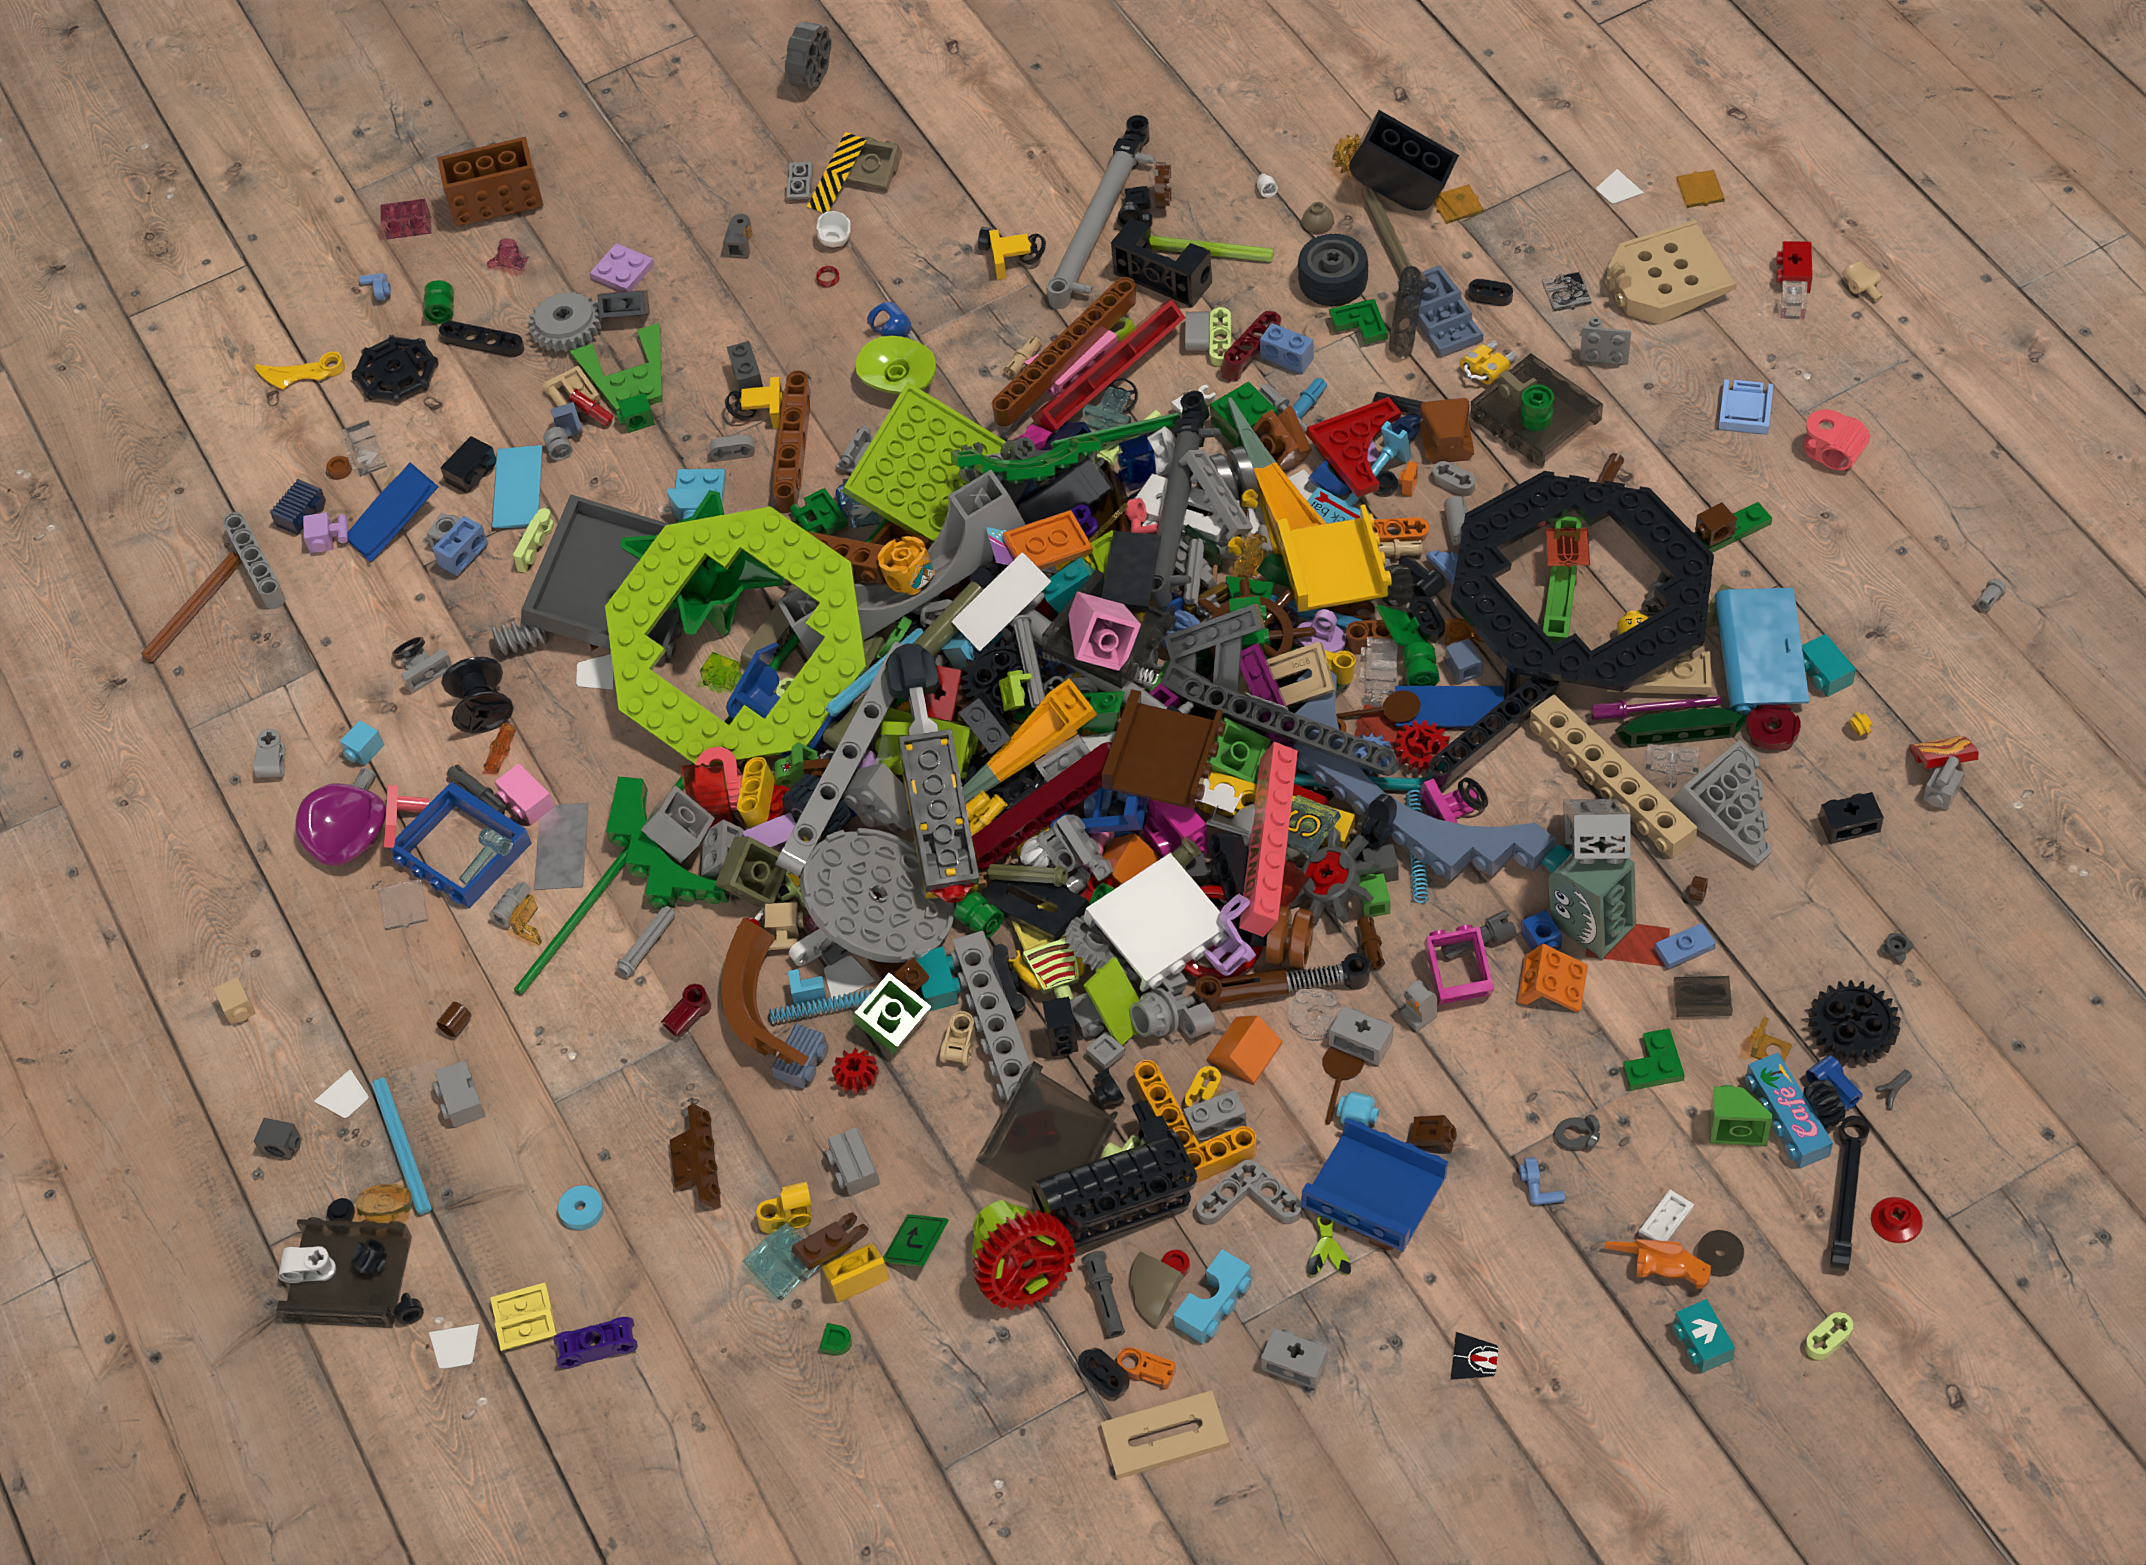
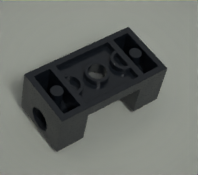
M1130 218L1111 241L1114 274L1119 277L1131 278L1138 285L1194 307L1212 284L1210 251L1202 246L1190 243L1178 259L1174 261L1167 256H1162L1152 251L1149 239L1151 237V227Z

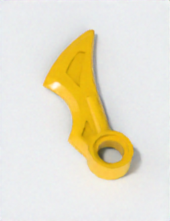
M332 351L325 353L318 362L280 367L255 364L254 368L268 383L284 390L293 382L301 379L320 381L328 376H337L344 371L345 363L338 352ZM332 361L338 362L333 367H327L328 363Z

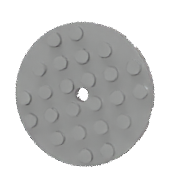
M858 828L856 832H844V830L834 832L826 836L825 840L818 845H815L801 871L800 889L802 898L814 922L835 943L861 957L888 963L906 962L910 957H914L917 960L932 949L937 948L943 942L952 926L955 910L954 903H946L939 897L925 899L916 846L893 834L865 828ZM873 892L880 893L882 898L876 900L877 897L873 894Z

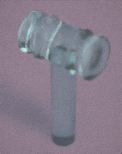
M490 828L483 829L479 834L478 841L485 847L459 877V880L467 885L494 851L502 856L507 855L512 849V841Z

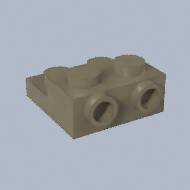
M864 137L867 140L845 181L888 190L893 173H897L903 152L895 142L885 141L884 143L872 137Z

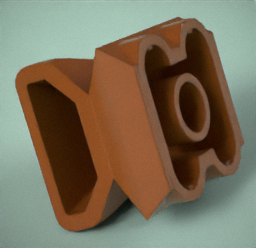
M1458 398L1421 403L1420 412L1423 420L1420 421L1426 459L1432 464H1436L1441 461H1467L1475 453L1468 420V399Z
M1291 405L1278 417L1273 410H1270L1262 415L1252 428L1283 471L1289 467L1301 464L1312 451Z

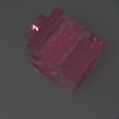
M426 199L381 204L380 221L387 240L432 234V217Z

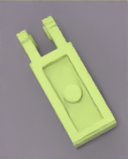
M547 508L537 511L513 554L518 572H527L530 564L532 565L535 561L539 546H543L545 542V535L550 534L553 530L552 528H554L553 520L550 519L551 512Z

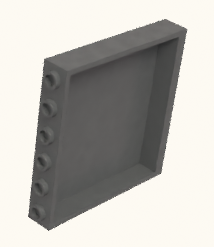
M570 494L521 609V623L611 650L605 605L639 561V559L620 548L621 538L659 535L665 525L670 524ZM678 608L665 612L648 634L649 638L667 650L657 663L662 666L665 665L667 657L672 658L676 645L673 643L675 637L680 638L683 625L681 624L682 621Z

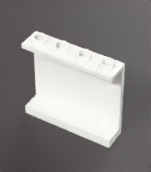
M1171 853L1088 906L1083 918L1089 928L1095 924L1099 926L1141 977L1140 990L1142 992L1150 987L1152 989L1157 988L1169 974H1178L1185 968L1187 962L1192 959L1194 961L1204 956L1203 952L1213 945L1217 947L1228 938V933L1219 919L1221 912Z

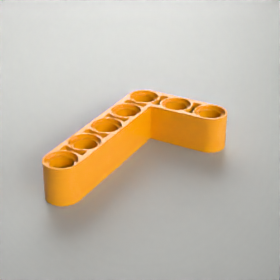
M1142 1060L1137 1063L1134 1069L1136 1088L1143 1101L1147 1100L1155 1117L1162 1115L1165 1121L1168 1119L1176 1120L1166 1124L1168 1129H1173L1181 1141L1187 1142L1183 1146L1191 1162L1199 1165L1195 1167L1197 1173L1196 1183L1236 1167L1244 1160H1251L1255 1157L1257 1153L1256 1134L1252 1128L1247 1126L1237 1127L1199 1144L1158 1065L1151 1060ZM1147 1075L1152 1076V1077L1149 1078V1079H1143V1078H1142V1077L1147 1076ZM1157 1097H1162V1098H1164L1163 1100H1160V1101H1155V1100H1153V1099H1155V1098H1157ZM1241 1142H1248V1143H1250V1144H1248V1145H1246V1146H1241V1145H1239V1143H1241ZM1218 1152L1224 1154L1220 1157L1214 1156V1154ZM1183 1176L1186 1181H1189L1190 1177Z

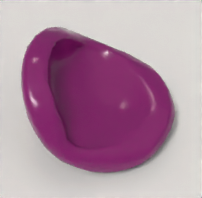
M341 783L322 786L307 795L299 806L295 822L298 840L303 848L322 864L341 866L349 863L375 845L386 816L385 804L380 796L366 789Z

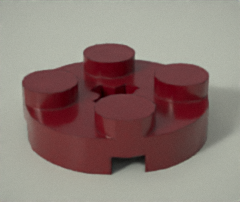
M1786 704L1761 705L1756 710L1754 708L1748 716L1747 732L1750 736V742L1756 747L1768 750H1789L1800 733V718L1791 712V707ZM1774 722L1777 723L1776 725L1779 728L1771 729L1768 726H1770L1771 723Z

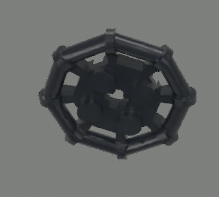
M393 334L389 335V338L361 350L362 355L351 375L352 379L358 383L364 392V397L368 400L381 399L401 403L402 399L420 390H426L429 387L428 383L434 369L439 365V361L428 349L424 339L395 337ZM398 346L404 347L405 350H399ZM419 352L423 357L417 358L415 354ZM369 361H374L373 365L370 364V366L367 367ZM425 367L422 375L420 376L418 372L419 368ZM372 376L374 381L369 384L366 378ZM410 382H413V384H411V385H409V386H407V387H405V388H403V389H401V390L399 389L400 387H402V386H404V385H406V384H408V383H410ZM381 387H385V389H386L387 391H385V390H379V389H380Z
M1003 745L991 754L985 748L978 754L972 755L962 787ZM1033 761L985 793L990 799L995 794L1003 798L1008 806L1002 812H1006L1043 786L1045 778L1037 769L1034 780L1030 779L1032 769L1037 768L1035 761Z

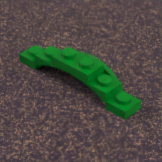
M1095 436L1068 438L1064 443L1051 451L1021 460L994 459L979 453L975 449L951 452V462L962 470L973 469L975 465L976 470L982 474L992 470L995 476H998L1000 472V476L1012 484L1022 483L1023 479L1032 478L1034 481L1046 480L1047 476L1055 475V467L1068 468L1070 464L1078 463V453L1081 456L1093 455V451L1101 450V440Z

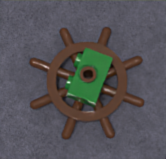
M1242 578L1239 581L1240 597L1229 599L1219 608L1206 598H1201L1198 601L1199 607L1212 615L1211 619L1253 604L1259 605L1265 629L1244 636L1242 639V651L1258 643L1261 645L1264 654L1268 658H1273L1292 651L1294 638L1313 637L1316 634L1314 627H1292L1291 620L1283 609L1294 596L1292 590H1286L1274 602L1265 597L1251 595L1249 580ZM1274 619L1279 624L1281 630L1268 631L1266 627ZM1282 640L1279 650L1276 651L1269 646V641ZM1216 646L1208 649L1214 662ZM1214 671L1207 677L1212 682ZM1303 672L1293 674V676L1299 678Z

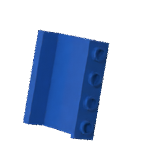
M1346 1117L1343 1125V1135L1314 1183L1310 1184L1307 1182L1304 1186L1301 1196V1207L1404 1252L1446 1179L1448 1161L1436 1154H1430L1418 1149L1413 1144L1402 1142L1385 1132H1379L1367 1127L1362 1122H1356Z

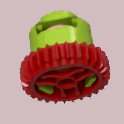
M1004 1200L989 1204L976 1216L973 1222L974 1242L972 1248L975 1267L972 1271L980 1291L991 1303L997 1304L1001 1309L1007 1307L1011 1311L1017 1306L1022 1311L1025 1304L1033 1308L1035 1301L1038 1300L1040 1303H1043V1297L1046 1295L1052 1297L1051 1292L1055 1288L1061 1289L1059 1283L1067 1281L1065 1273L1073 1271L1070 1264L1076 1261L1073 1256L1076 1250L1073 1246V1238L1059 1219L1051 1216L1048 1212L1042 1214L1039 1210H1036L1033 1213L1020 1205H1013Z

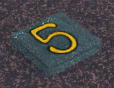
M1297 795L1291 804L1287 847L1312 857L1340 819L1339 811Z

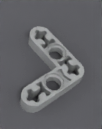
M1244 1160L1239 1163L1198 1201L1196 1207L1198 1219L1202 1223L1208 1225L1215 1224L1250 1193L1284 1223H1295L1302 1215L1301 1201L1254 1160ZM1244 1171L1248 1173L1254 1171V1177L1248 1175L1244 1178ZM1266 1186H1272L1277 1190V1193L1272 1197H1265L1261 1190ZM1225 1187L1235 1188L1237 1190L1236 1195L1230 1198L1223 1196L1221 1192ZM1284 1205L1288 1208L1294 1206V1212L1287 1211L1285 1213ZM1214 1206L1215 1213L1212 1214L1211 1212H1207L1205 1214V1207L1210 1209Z

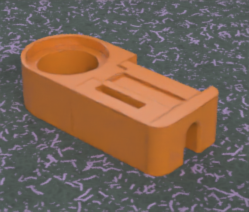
M1133 1347L1122 1349L1117 1356V1363L1125 1369L1129 1378L1140 1381V1378H1142L1143 1380L1163 1385L1164 1390L1170 1387L1176 1372L1174 1361ZM1128 1356H1134L1139 1362L1134 1368H1126L1122 1365V1361Z

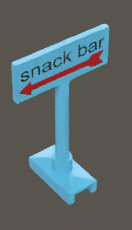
M1388 421L1381 427L1385 446L1381 450L1382 454L1371 467L1375 477L1385 464L1394 457L1404 463H1407L1412 457L1407 432L1402 430L1399 435L1394 433L1391 423ZM1318 487L1307 500L1327 524L1360 518V510L1354 507L1360 497H1357L1353 491L1346 500H1341Z

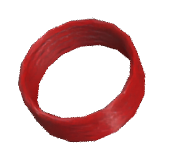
M833 266L821 267L816 273L818 284L823 287L836 285L840 278L838 269ZM824 272H834L837 274L835 279L831 281L819 279L820 275Z

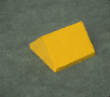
M873 1243L821 1265L837 1303L889 1280L884 1259Z

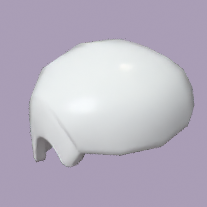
M837 211L825 212L817 220L816 235L818 240L823 245L832 248L843 246L850 237V220L843 213Z

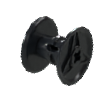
M470 657L453 664L443 674L441 684L444 691L452 697L463 699L453 709L451 717L454 727L462 732L474 734L495 730L505 724L512 716L514 706L511 699L503 693L492 691L501 682L503 676L501 664L496 660L487 657Z

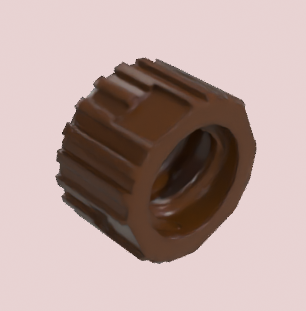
M1694 876L1690 887V899L1704 901L1708 878Z

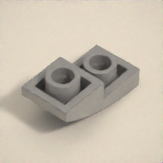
M789 162L787 200L810 199L813 177L812 162Z

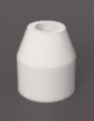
M1267 174L1258 176L1257 188L1261 195L1265 198L1274 196L1278 191V186L1274 179Z

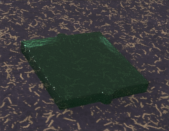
M1189 524L1186 525L1185 539L1188 546L1192 539H1202L1204 544L1203 558L1211 568H1214V565H1218V573L1223 571L1221 563L1223 560L1220 557L1219 548Z

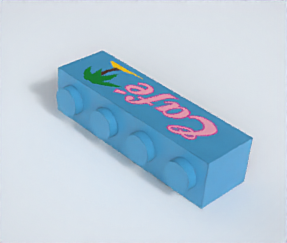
M1777 1052L1748 1064L1747 1073L1744 1078L1746 1086L1750 1092L1754 1091L1758 1102L1772 1113V1129L1775 1135L1781 1137L1784 1141L1788 1157L1791 1160H1795L1799 1168L1829 1157L1833 1142L1780 1054Z

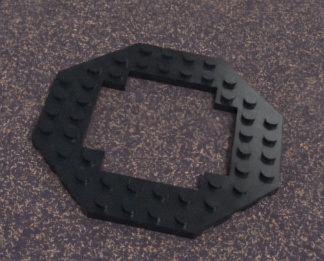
M1543 471L1465 513L1450 604L1512 673L1623 692L1703 646L1714 554L1651 488L1640 486L1639 489L1625 487L1623 483L1604 481V483L1589 481L1590 478L1569 475V478L1555 476V472ZM1573 510L1589 526L1610 516L1670 579L1656 587L1654 595L1664 604L1666 609L1593 650L1576 633L1554 644L1495 579L1510 571L1512 563L1500 550Z

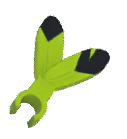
M1320 1215L1317 1218V1227L1320 1230L1321 1239L1309 1259L1308 1273L1312 1277L1320 1273L1329 1257L1340 1273L1349 1275L1351 1273L1350 1261L1338 1243L1333 1239L1332 1229L1334 1228V1221L1329 1219L1331 1223L1323 1225L1321 1224Z

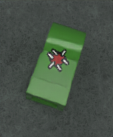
M799 742L792 746V754L774 763L775 784L791 788L804 776L803 760L818 759V752Z

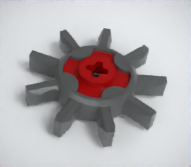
M1334 826L1329 827L1327 847L1316 851L1315 847L1304 838L1299 841L1303 851L1309 855L1303 868L1284 866V874L1292 879H1301L1302 885L1301 888L1284 899L1292 908L1308 898L1313 899L1309 909L1314 912L1313 925H1317L1325 906L1333 907L1334 914L1343 924L1348 922V914L1344 903L1353 895L1358 896L1364 901L1372 902L1374 897L1364 887L1359 886L1361 875L1380 871L1381 865L1375 859L1360 863L1355 860L1369 843L1360 834L1344 850L1340 848L1341 832Z

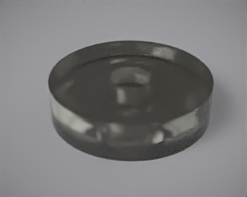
M1714 1230L1708 1232L1700 1239L1697 1258L1711 1266V1275L1719 1277L1729 1276L1737 1272L1741 1267L1744 1258V1247L1740 1239L1733 1233L1725 1230ZM1716 1251H1723L1725 1255L1719 1256L1716 1254Z

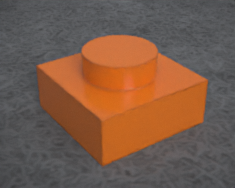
M1409 461L1406 470H1402L1400 473L1399 484L1402 485V495L1412 497L1418 480V463Z

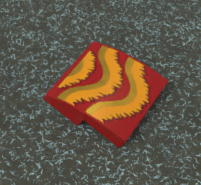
M1955 736L1909 745V750L1917 763L1923 762L1926 769L1944 766L1950 756L1956 757L1959 763L1978 760L1979 755L1976 746L1965 736Z

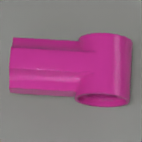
M1031 424L1024 434L1014 438V440L1022 437L1030 438L1035 444V449L1042 451L1044 445H1047V442H1050V439H1053L1055 434Z

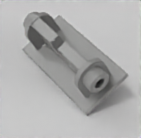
M862 426L857 429L855 436L836 464V468L853 473L874 438L870 434L871 430L869 427Z

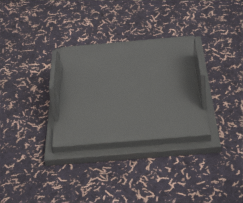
M1218 805L1215 807L1213 816L1206 823L1207 825L1251 837L1248 834L1250 831L1234 825L1231 822L1232 818L1217 814Z

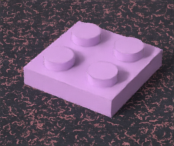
M616 243L590 272L592 280L620 292L632 291L655 264L653 258Z

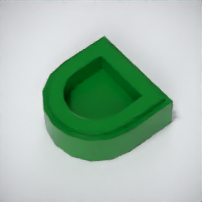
M827 1323L819 1348L820 1352L829 1355L845 1354L852 1346V1337L849 1330L841 1325Z

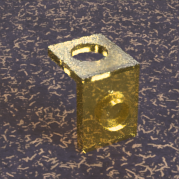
M528 893L521 904L517 905L513 910L509 922L514 934L540 945L542 940L538 930L527 925L538 910L533 895Z
M1764 1016L1759 1028L1754 1027L1749 1038V1042L1753 1044L1751 1057L1759 1060L1769 1056L1766 1053V1048L1770 1045H1776L1781 1048V1058L1785 1063L1792 1044L1767 1035L1769 1018Z

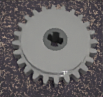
M573 291L572 293H556L551 297H546L543 302H539L537 308H533L534 314L529 315L530 320L528 321L531 337H533L535 343H539L540 347L546 346L547 350L554 349L555 352L559 350L567 352V350H576L580 346H585L588 341L591 342L593 335H598L597 329L602 328L601 322H603V319L599 317V307L596 300L592 301L591 296L585 298L584 293L579 295Z

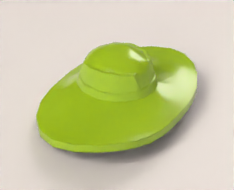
M882 336L869 341L862 347L855 364L857 376L864 384L880 391L899 395L907 382L920 390H924L932 382L936 374V359L933 352L918 341L899 336Z

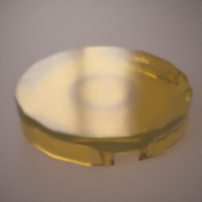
M398 1184L375 1185L365 1189L355 1200L357 1214L360 1217L364 1215L366 1220L372 1222L395 1220L399 1218V1213L404 1211L406 1214L412 1207L410 1190Z

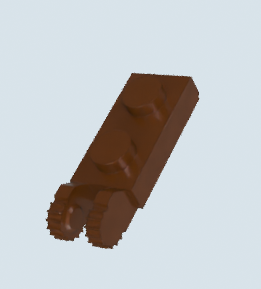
M850 1212L842 1216L838 1222L835 1221L794 1244L791 1252L808 1270H811L852 1247V1244L864 1238L869 1228L865 1224L854 1227L848 1234L845 1230L853 1226L857 1220V1216Z

